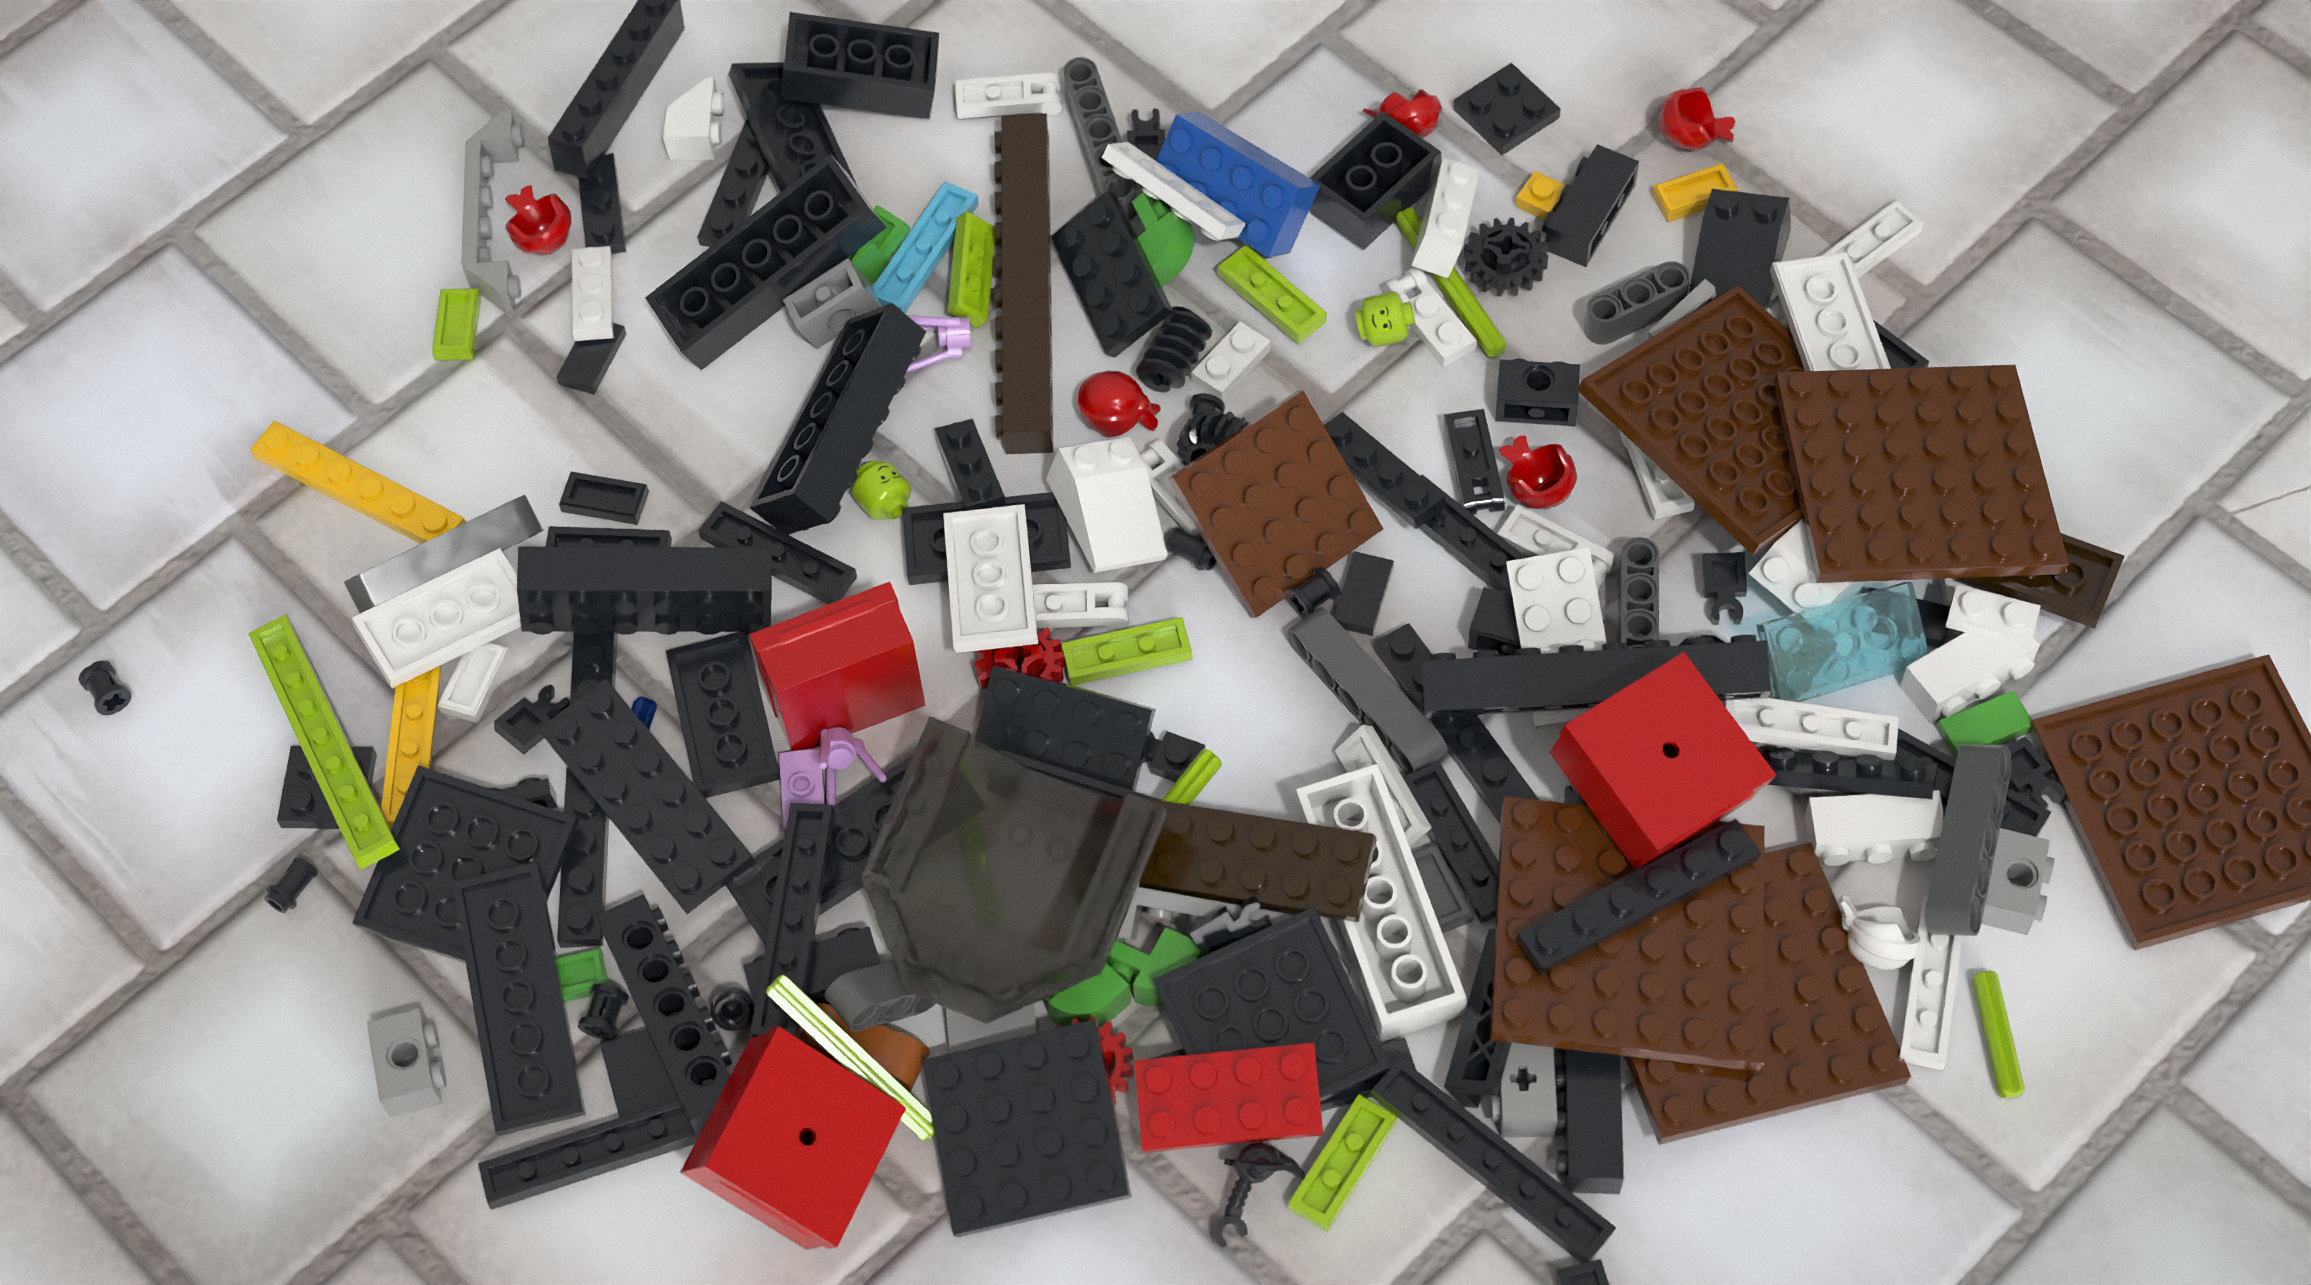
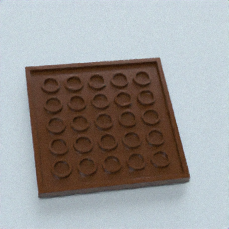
M1739 285L1581 381L1577 391L1752 555L1788 532L1803 519L1773 382L1776 372L1805 371L1792 333Z
M2016 365L1776 372L1773 383L1817 583L2065 574L2069 563Z
M2269 654L2031 720L2030 732L2041 755L2053 768L2051 771L2053 780L2060 783L2065 789L2066 796L2063 802L2134 951L2311 900V734Z
M1504 796L1501 810L1490 1040L1761 1071L1764 1064L1765 826L1740 823L1761 852L1756 862L1739 869L1730 876L1658 912L1649 919L1598 944V946L1539 976L1515 941L1518 932L1633 873L1635 869L1588 806ZM1717 821L1669 853L1728 822Z
M1812 843L1768 852L1764 856V1064L1761 1071L1625 1056L1659 1145L1905 1084L1911 1078L1904 1058L1899 1057L1900 1048L1864 964L1858 961L1848 950V932L1842 927V913L1818 857L1814 854Z

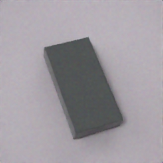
M1437 844L1412 853L1442 934L1472 922L1473 913Z

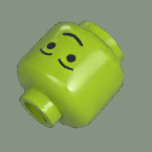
M1396 291L1366 297L1362 300L1361 309L1355 310L1361 339H1368L1369 343L1374 347L1405 341L1409 335L1408 326L1415 324L1411 301L1403 303L1401 296Z
M873 460L861 466L856 471L858 475L852 485L851 493L854 499L871 519L884 520L889 518L894 520L903 514V508L908 507L907 501L911 496L912 488L908 481L891 462Z

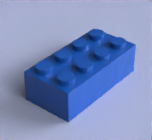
M1199 111L1176 114L1156 162L1245 222L1246 224L1240 236L1236 238L1268 258L1291 252L1321 186L1319 183Z

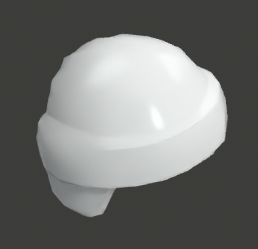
M1849 895L1839 897V905L1843 912L1842 927L1848 932V950L1858 961L1876 969L1894 970L1904 966L1908 961L1917 956L1920 950L1921 938L1916 932L1908 928L1900 907L1879 906L1857 911Z

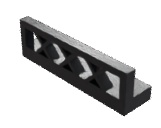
M1489 929L1444 1084V1088L1461 1106L1467 1108H1479L1482 1095L1497 1096L1512 1044L1490 1040L1495 929Z

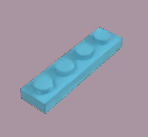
M944 181L872 287L882 307L893 303L904 313L907 312L954 242L957 217L965 211L973 214L979 205L977 194Z

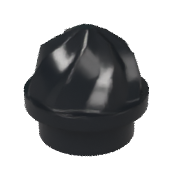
M729 987L719 991L713 997L710 1005V1014L718 1027L727 1031H736L747 1026L752 1020L754 1003L746 991L736 987Z

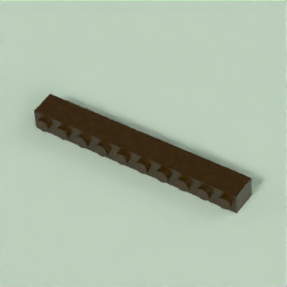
M1047 113L1001 115V131L994 132L995 153L1001 154V161H995L994 163L995 183L1002 184V192H995L996 215H1002V222L995 223L996 246H1002V254H995L996 277H1002V285H995L996 309H1002V317H995L996 341H1002V349L995 350L996 373H1002L1003 382L995 383L996 406H1003V415L995 416L996 438L1004 439L1006 455L1054 453L1050 156Z

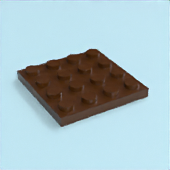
M1303 390L1296 391L1168 478L1250 618L1259 617L1287 597L1286 589L1290 586L1297 587L1313 576L1312 572L1318 567L1329 568L1384 529Z

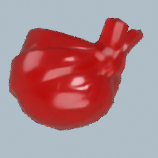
M1702 87L1688 90L1680 89L1670 93L1665 98L1659 112L1658 121L1664 138L1682 149L1694 151L1709 146L1718 138L1729 142L1733 141L1734 134L1730 130L1735 125V118L1730 116L1714 118L1709 97Z
M1420 89L1411 100L1397 92H1393L1383 100L1378 109L1372 111L1363 108V112L1374 119L1382 112H1385L1423 139L1436 129L1440 113L1442 112V106L1437 96L1429 95L1426 91Z
M530 185L522 188L520 195H507L505 198L506 202L516 209L518 213L505 224V228L517 248L526 253L546 255L555 252L566 243L570 232L572 216L568 206L557 194L552 193L536 200Z
M1109 370L1095 373L1083 382L1078 392L1077 406L1082 419L1090 427L1096 429L1103 437L1112 438L1125 434L1138 421L1148 430L1154 431L1157 428L1158 419L1154 415L1161 411V407L1158 404L1150 403L1148 396L1143 394L1138 383L1125 373Z
M1523 435L1514 439L1513 446L1506 445L1500 447V454L1513 465L1508 471L1506 481L1513 497L1518 502L1529 508L1547 510L1562 504L1570 497L1577 481V471L1572 457L1567 454L1562 445L1549 444L1530 450L1527 438Z

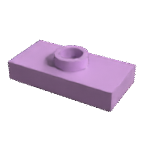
M820 748L779 753L783 826L785 831L790 803L826 804L824 769L819 767Z

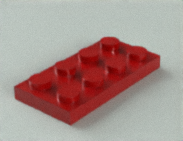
M1314 1043L1135 1060L1143 1153L1324 1136Z

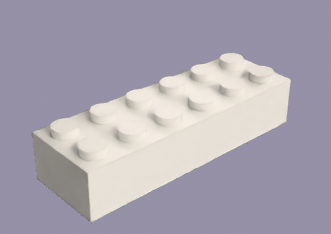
M1374 764L1296 789V810L1301 823L1373 833L1377 839L1359 923L1340 919L1336 920L1381 1042L1464 1016L1467 997L1379 765Z

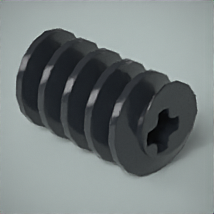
M1172 307L1173 312L1163 320V325L1158 328L1156 337L1152 339L1149 349L1143 355V360L1136 367L1138 378L1153 391L1163 393L1168 392L1170 387H1183L1186 382L1185 376L1190 375L1192 372L1191 364H1195L1199 360V352L1205 349V341L1212 336L1210 325L1185 307Z

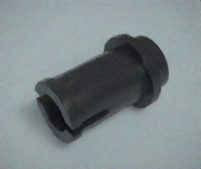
M1176 527L1170 533L1166 542V550L1193 562L1195 568L1199 571L1204 569L1210 571L1217 564L1214 555L1205 541L1185 532L1180 527Z
M300 857L295 858L275 885L270 884L266 888L268 894L264 897L265 901L281 913H286L288 909H294L297 906L295 900L310 881L317 876V870Z

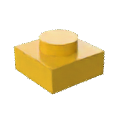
M1535 171L1516 196L1515 206L1545 220L1550 211L1556 212L1558 209L1559 198L1565 184Z

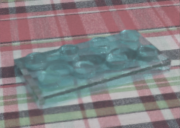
M1912 582L1898 583L1756 624L1759 640H1767L1770 685L1773 699L1793 702L1812 699L1903 672L1906 666L1929 654Z

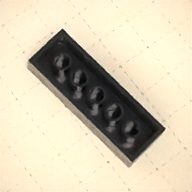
M830 154L651 292L645 299L681 353L699 369L703 370L786 306L783 301L785 298L843 262L887 227L850 175Z
M893 303L847 320L749 507L773 527L788 535L802 530L806 531L809 528L822 524H829L837 517L841 510L839 503L845 491L854 484L858 475L856 470L862 458L873 447L874 441L872 438L877 428L887 419L890 413L888 407L894 395L905 384L906 379L904 375L909 365L917 359L921 352L920 344L926 331Z
M519 547L517 595L521 631L539 635L551 632H574L580 635H587L593 632H616L622 635H630L635 632H657L663 635H672L677 632H699L705 635H713L719 632L747 631V635L771 626V548Z

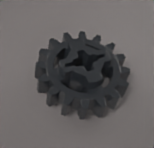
M1494 218L1493 227L1489 228L1484 223H1481L1479 225V234L1470 232L1468 244L1464 245V271L1471 272L1470 281L1472 284L1480 281L1483 282L1482 291L1484 292L1494 287L1497 288V296H1502L1505 289H1510L1514 296H1518L1519 287L1523 286L1526 290L1530 291L1533 289V280L1540 282L1543 280L1544 270L1548 266L1547 242H1540L1541 232L1539 230L1529 233L1528 222L1518 227L1515 226L1514 218H1509L1507 225H1502L1498 218Z

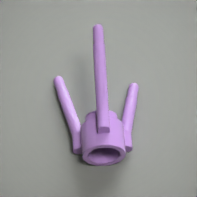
M907 315L924 330H937L939 347L947 346V350L913 362L909 365L906 373L946 359L962 358L961 349L971 348L968 317L940 318Z
M841 727L820 731L819 767L826 769L827 804L836 805V771L849 767L856 756L862 759L880 782L887 780L882 769L865 749L863 740H853L851 733Z

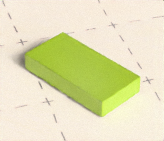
M479 288L440 289L432 355L435 360H473L481 304Z

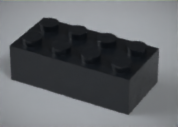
M790 12L780 99L930 119L936 84L939 33Z

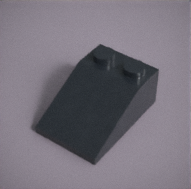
M1712 189L1702 219L1689 293L1704 279L1715 287L1717 298L1739 285L1767 310L1774 288L1770 268L1772 263L1782 261L1791 231L1789 198Z

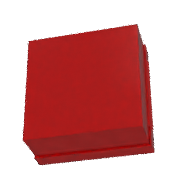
M891 582L749 634L768 702L775 718L779 720L791 751L819 747L820 731L823 729L829 730L834 727H841L853 734L926 706L914 641L900 611L898 598Z
M1684 652L1565 724L1559 732L1561 736L1549 751L1555 762L1635 871L1666 855L1749 802L1761 788L1769 784L1776 776L1775 772Z
M777 1026L769 1029L766 1034L749 1039L680 1173L806 1250L819 1247L827 1249L837 1248L907 1107Z

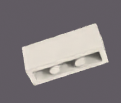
M1443 157L1428 192L1411 266L1449 278L1463 247L1479 169Z
M1965 632L1906 666L1900 688L1929 723L1933 724L1943 717L1948 718L1953 714L1963 711L1967 703L1977 697L1985 699L1999 689L2001 683L2011 677L2017 680L2025 676L2035 665L2034 659L2040 644L2033 637L2030 648L2027 649Z
M1934 790L1933 799L1876 794L1809 798L1804 822L1808 843H1812L1814 854L1817 855L1819 862L1828 866H1840L1849 861L1867 860L1873 864H1880L1897 858L1927 861L1937 856L1944 813L1939 790Z

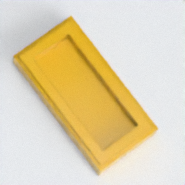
M1721 163L1653 185L1652 196L1668 223L1704 211L1712 189L1739 192L1725 165Z

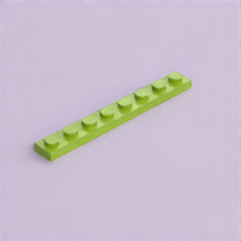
M283 615L248 633L360 870L400 850L287 616Z

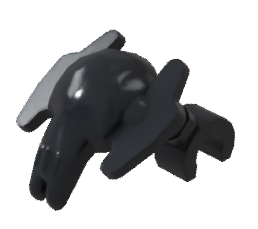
M1257 1142L1251 1143L1242 1149L1236 1159H1225L1224 1164L1231 1165L1239 1179H1236L1235 1188L1231 1190L1232 1195L1228 1198L1229 1203L1228 1205L1226 1204L1224 1215L1216 1218L1212 1223L1210 1231L1211 1238L1215 1244L1222 1248L1227 1246L1222 1232L1228 1224L1235 1226L1239 1236L1244 1237L1248 1235L1247 1226L1241 1219L1243 1213L1242 1207L1246 1203L1244 1201L1249 1196L1248 1192L1251 1191L1252 1184L1263 1182L1275 1172L1285 1170L1304 1180L1306 1175L1293 1158L1288 1157L1270 1144Z

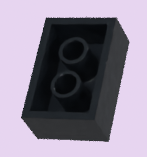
M1382 112L1310 177V179L1321 186L1309 211L1365 250L1397 220L1398 212L1410 208L1429 191L1441 163V151L1385 112Z

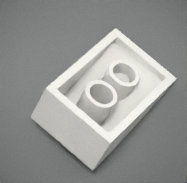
M1130 436L1058 448L1046 480L1093 572L1097 573L1165 560L1168 554L1147 468Z
M1803 519L1777 540L1748 573L1761 586L1819 633L1826 629L1867 582L1817 583Z

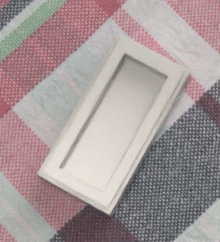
M488 642L463 654L437 705L440 713L478 723L511 656L509 648Z

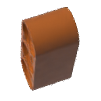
M817 1003L830 1018L900 1084L911 1092L923 1068V1059H927L930 1054V1050L925 1044L913 1037L882 1025L853 1032L831 1005ZM804 1029L802 1030L798 1038L799 1040L842 1066Z

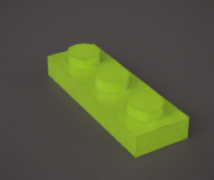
M965 211L957 217L948 312L956 317H968L969 324L979 328L988 322L995 227Z
M1244 245L1218 266V276L1298 344L1327 322L1326 311L1249 246Z
M1183 617L1061 643L1072 686L1192 660V650Z
M1358 1094L1290 1200L1289 1210L1328 1232L1397 1124V1116Z

